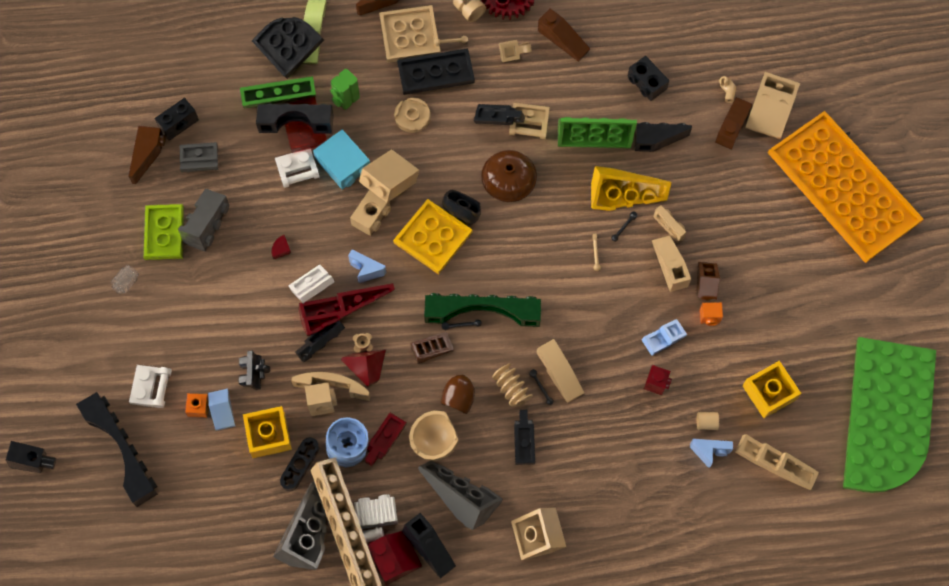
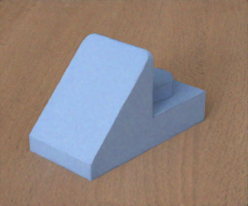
M351 250L349 253L350 264L356 269H361L358 275L359 283L385 276V265L355 250Z
M692 439L690 448L710 468L713 463V453L716 456H727L733 450V441Z

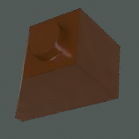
M698 262L697 297L706 301L717 300L720 283L717 263Z

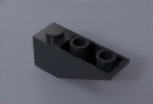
M649 122L637 123L635 129V151L654 152L690 136L692 125L685 123L677 125L668 123L650 124Z
M421 512L404 525L402 533L440 579L456 567L434 528Z

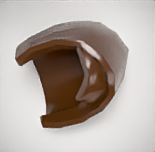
M465 375L452 377L443 389L440 403L467 414L472 407L475 396V388L471 380Z

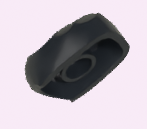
M449 190L445 193L442 205L448 213L459 220H463L468 225H472L479 220L481 215L480 202L456 190Z

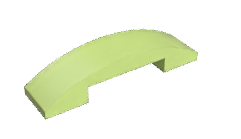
M308 0L304 21L321 35L327 1ZM320 46L303 63L318 64Z

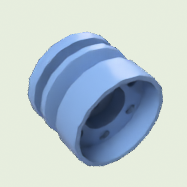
M350 417L340 418L333 422L326 434V453L329 459L336 457L337 463L341 467H352L360 463L367 451L369 439L367 429L360 421ZM347 442L350 443V446H347V448L343 447Z

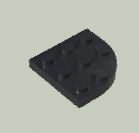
M282 17L270 22L252 40L256 47L287 79L324 41L322 36L310 24L296 17Z

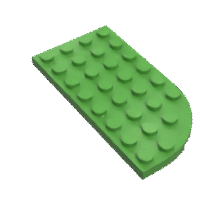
M858 337L843 482L844 489L870 493L885 492L905 484L922 467L927 457L930 442L936 350Z

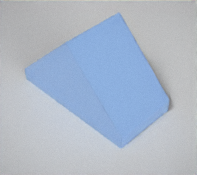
M228 388L208 393L209 409L215 430L234 427L235 421Z

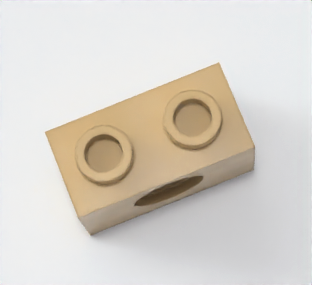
M369 190L350 217L351 225L371 236L374 231L376 232L379 229L382 218L389 214L391 210L390 201L386 203ZM370 211L377 212L374 215H368Z
M329 382L305 386L307 406L311 416L335 412L334 406H337V399L334 388L330 389Z

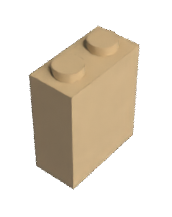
M391 149L362 168L359 182L388 203L416 183L419 169Z

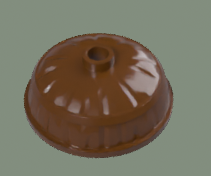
M504 150L494 154L486 161L482 169L481 178L485 190L493 198L503 202H516L524 199L533 191L537 181V172L533 162L527 156L515 150ZM512 167L513 170L508 171L506 168Z

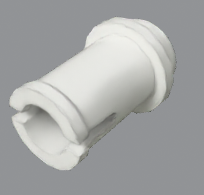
M376 526L374 529L362 531L366 543L384 536L383 527Z

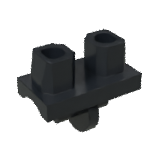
M253 350L247 351L246 356L239 358L240 368L247 369V374L239 376V385L260 390L261 379H265V373H269L271 367L265 365V359H262L261 355L255 354Z

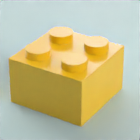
M780 360L747 378L743 384V388L763 418L796 401L802 394Z
M282 406L243 414L249 452L252 458L292 450L286 416Z

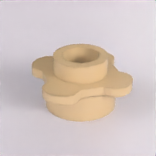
M362 333L353 336V341L355 342L354 351L356 353L361 351L370 352L373 349L370 341L372 339L371 334Z

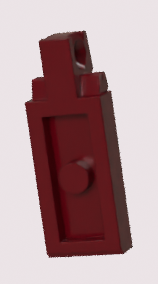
M390 412L368 444L367 451L369 454L365 458V463L373 466L378 458L382 460L407 425V422Z

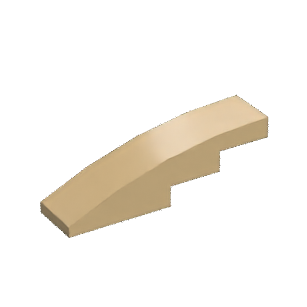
M747 434L742 435L735 453L754 464L808 490H812L819 473L787 452L782 453L767 443L762 444Z

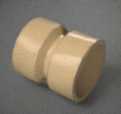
M453 0L454 6L462 12V15L468 22L476 21L486 10V6L481 0Z

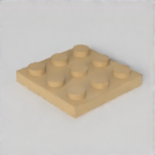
M432 5L379 13L387 63L396 62L400 59L441 53L440 46L434 44V40L438 38Z

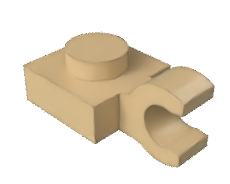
M517 40L499 43L502 62L520 59L521 53L532 52L529 42L519 45Z

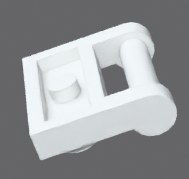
M311 148L275 158L284 188L289 187L290 184L310 178H320ZM311 168V171L297 174L291 177H286V175Z
M137 365L129 403L132 405L164 408L165 391L172 369ZM159 375L161 377L156 399H152L156 376Z

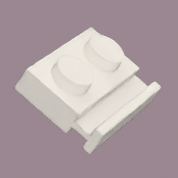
M318 265L288 286L302 303H305L334 283V280L321 265Z

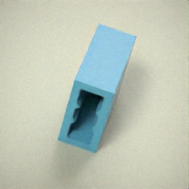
M340 130L313 150L315 160L341 189L351 186L361 176L362 168L370 164L367 156L343 130Z

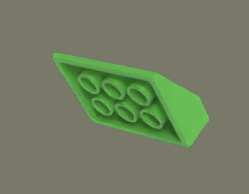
M587 117L559 118L558 147L631 148L637 120H627L625 118L590 119Z

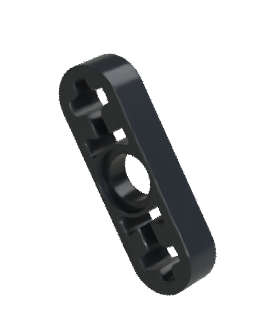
M308 437L301 442L280 478V484L284 490L294 491L299 486L319 452V444L316 439ZM311 443H313L315 449L309 450L307 456L310 458L307 459L304 456L307 451L306 445H310ZM298 459L305 461L303 469H296L294 467V463ZM292 469L296 473L292 479L294 484L286 486L285 479L291 478L293 474L290 470Z

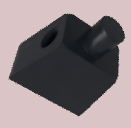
M15 441L10 442L5 460L12 469L42 473L43 468L54 469L56 464V458L46 456L47 454L43 448Z

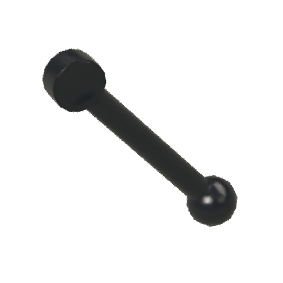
M636 212L630 213L629 219L616 234L612 235V241H618L619 235L628 224L637 218Z
M479 319L474 322L455 324L444 322L442 323V329L446 331L453 327L473 325L479 327L482 322Z
M535 369L530 370L529 375L535 379L546 398V403L552 405L554 400L549 397L538 379L537 371Z

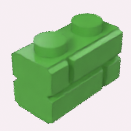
M344 69L339 73V76L331 80L332 89L330 92L333 95L332 101L337 107L341 106L346 110L352 105V102L355 103L360 98L358 80L348 69Z

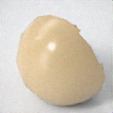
M434 410L424 413L416 419L410 430V445L414 452L425 460L437 461L445 459L454 452L459 443L457 432L449 416L444 411Z

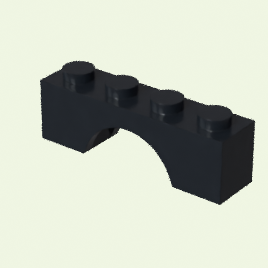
M258 104L256 126L259 133H278L283 125L293 121H300L308 124L314 134H332L334 114L332 105Z

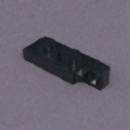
M478 104L473 121L476 124L513 125L514 122L524 123L525 115L522 111L512 108L511 105Z
M336 321L312 334L304 341L305 344L295 351L298 358L302 362L311 359L315 352L323 349L326 343L340 335L341 331L345 329L344 325L340 321Z
M527 409L520 410L519 420H515L514 424L515 465H535L533 420H528Z

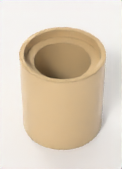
M698 412L697 429L718 430V412Z

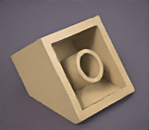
M539 508L511 521L521 560L550 554L566 547L556 508Z

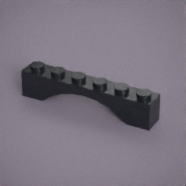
M96 392L77 403L79 411L90 426L108 433L117 442L125 464L123 487L132 503L138 507L158 495L155 490L158 487L152 477L148 478L145 473L148 471L146 465L142 460L138 461L136 455L139 453L134 445H129L126 440L129 438L124 428L120 429L117 425L120 421L115 412L110 413L107 408L110 406L105 396L101 397Z

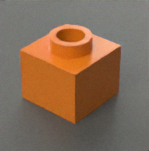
M722 302L702 303L700 307L701 324L715 326L720 323L723 318Z
M187 393L185 410L187 416L208 417V395ZM194 402H199L197 406H193Z

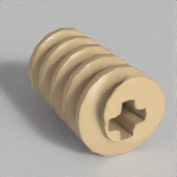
M510 363L499 368L492 378L497 381L498 387H502L500 389L501 393H506L505 399L510 400L509 405L518 407L529 401L533 395L525 394L529 388H521L525 382H517L520 374L513 375L516 368L509 369Z

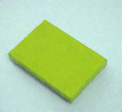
M183 204L145 205L144 260L183 259V239L178 231L180 226H184Z

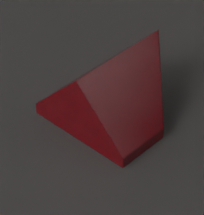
M386 349L352 353L342 357L341 361L366 386L377 383L380 379Z

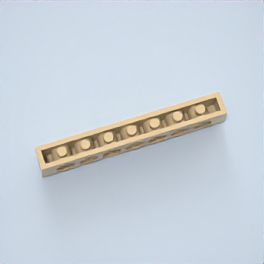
M336 457L317 462L311 469V473L351 586H382Z

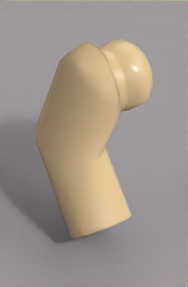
M723 76L719 79V83L726 92L725 102L733 103L736 85L728 77Z

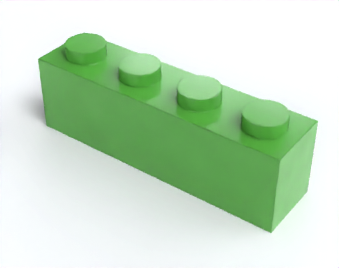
M313 76L240 88L244 109L258 107V104H277L316 97Z

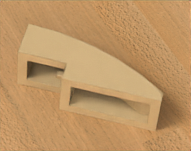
M554 339L537 348V355L547 368V373L567 403L584 394L576 375Z

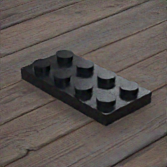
M468 48L397 60L403 95L475 83Z

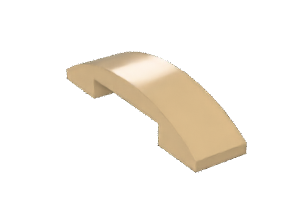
M310 372L294 376L291 380L293 387L304 389L305 386L314 385V383L322 384L329 382V386L349 389L351 398L370 401V393L365 387L342 375L328 372Z

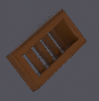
M447 332L410 343L417 364L454 351ZM444 339L446 348L442 347L440 340ZM434 342L437 343L439 350L435 349L433 345ZM426 345H430L432 352H428ZM422 347L425 354H421L419 348Z

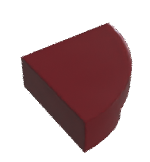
M285 235L280 236L273 243L271 250L273 259L291 253Z

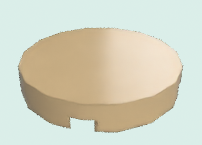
M407 98V100L401 101L395 108L394 118L401 130L416 133L428 126L431 112L425 101L419 98Z

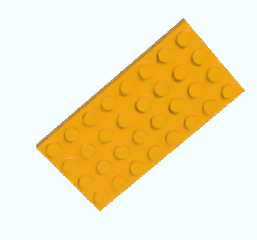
M823 111L768 151L772 159L865 263L924 220L826 111Z

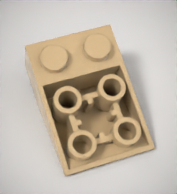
M765 72L745 128L781 139L800 83Z

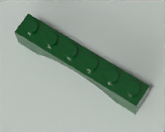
M431 293L430 295H425L424 320L425 323L442 324L463 313L490 311L504 315L520 326L540 327L541 299H537L534 296L526 298L507 296L503 298L497 295L479 297L476 294L468 296L449 294V296H443L439 293Z

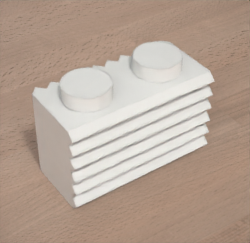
M381 495L375 500L360 498L358 502L354 503L355 513L361 529L398 524L395 498L390 497V495Z

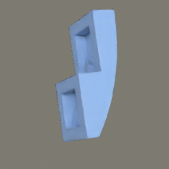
M675 319L661 326L659 330L644 336L642 342L652 356L687 336V333L679 321Z

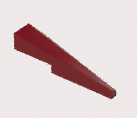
M394 284L337 293L335 297L299 303L298 310L306 335L310 336L394 291Z

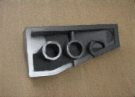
M432 460L420 465L418 468L454 516L471 530L483 525L502 503L503 499L483 485L479 488L471 484L470 479L466 477L463 479L454 476L452 470Z
M313 481L310 483L282 536L273 557L291 567L316 570L325 552L324 537L327 526H325L326 513L316 484Z

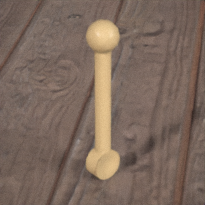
M462 36L461 38L444 40L436 38L434 44L437 46L440 43L462 42L465 44L468 41V37Z
M592 234L595 258L593 268L595 271H599L601 266L598 260L597 234Z

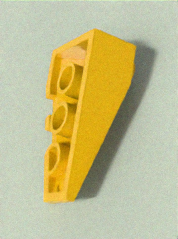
M595 166L591 182V208L612 211L625 206L628 208L641 203L650 204L665 201L668 199L671 182L614 168Z

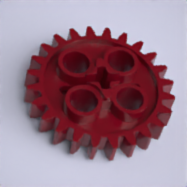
M481 0L486 9H489V14L495 12V18L502 15V20H504L505 16H508L509 20H511L512 15L518 19L519 13L524 16L525 10L530 11L531 6H534V0Z

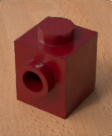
M652 365L644 389L662 395L665 389L669 390L672 378H669L671 371Z

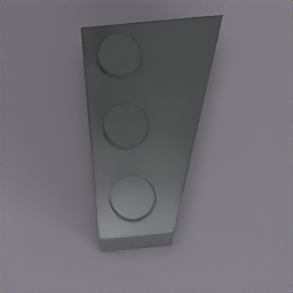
M205 188L195 203L196 209L194 213L187 215L186 219H188V222L185 226H180L178 231L184 244L206 252L207 247H210L213 243L215 231L219 230L223 215L229 210V203L225 195Z

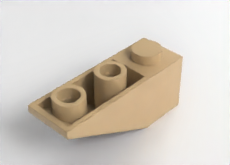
M671 236L652 240L669 291L687 288L691 277L686 263Z

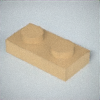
M662 205L655 209L653 217L677 243H680L686 235L685 227L680 222H677L673 218L672 213L668 209H664Z

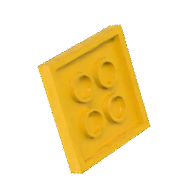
M427 199L393 242L439 275L470 237L473 230Z

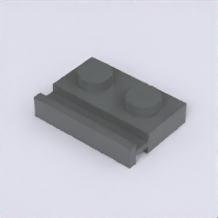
M217 142L180 145L181 172L218 170Z

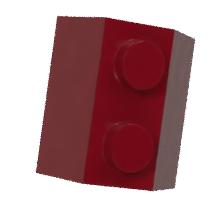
M402 531L385 535L367 544L385 585L422 567L415 550Z

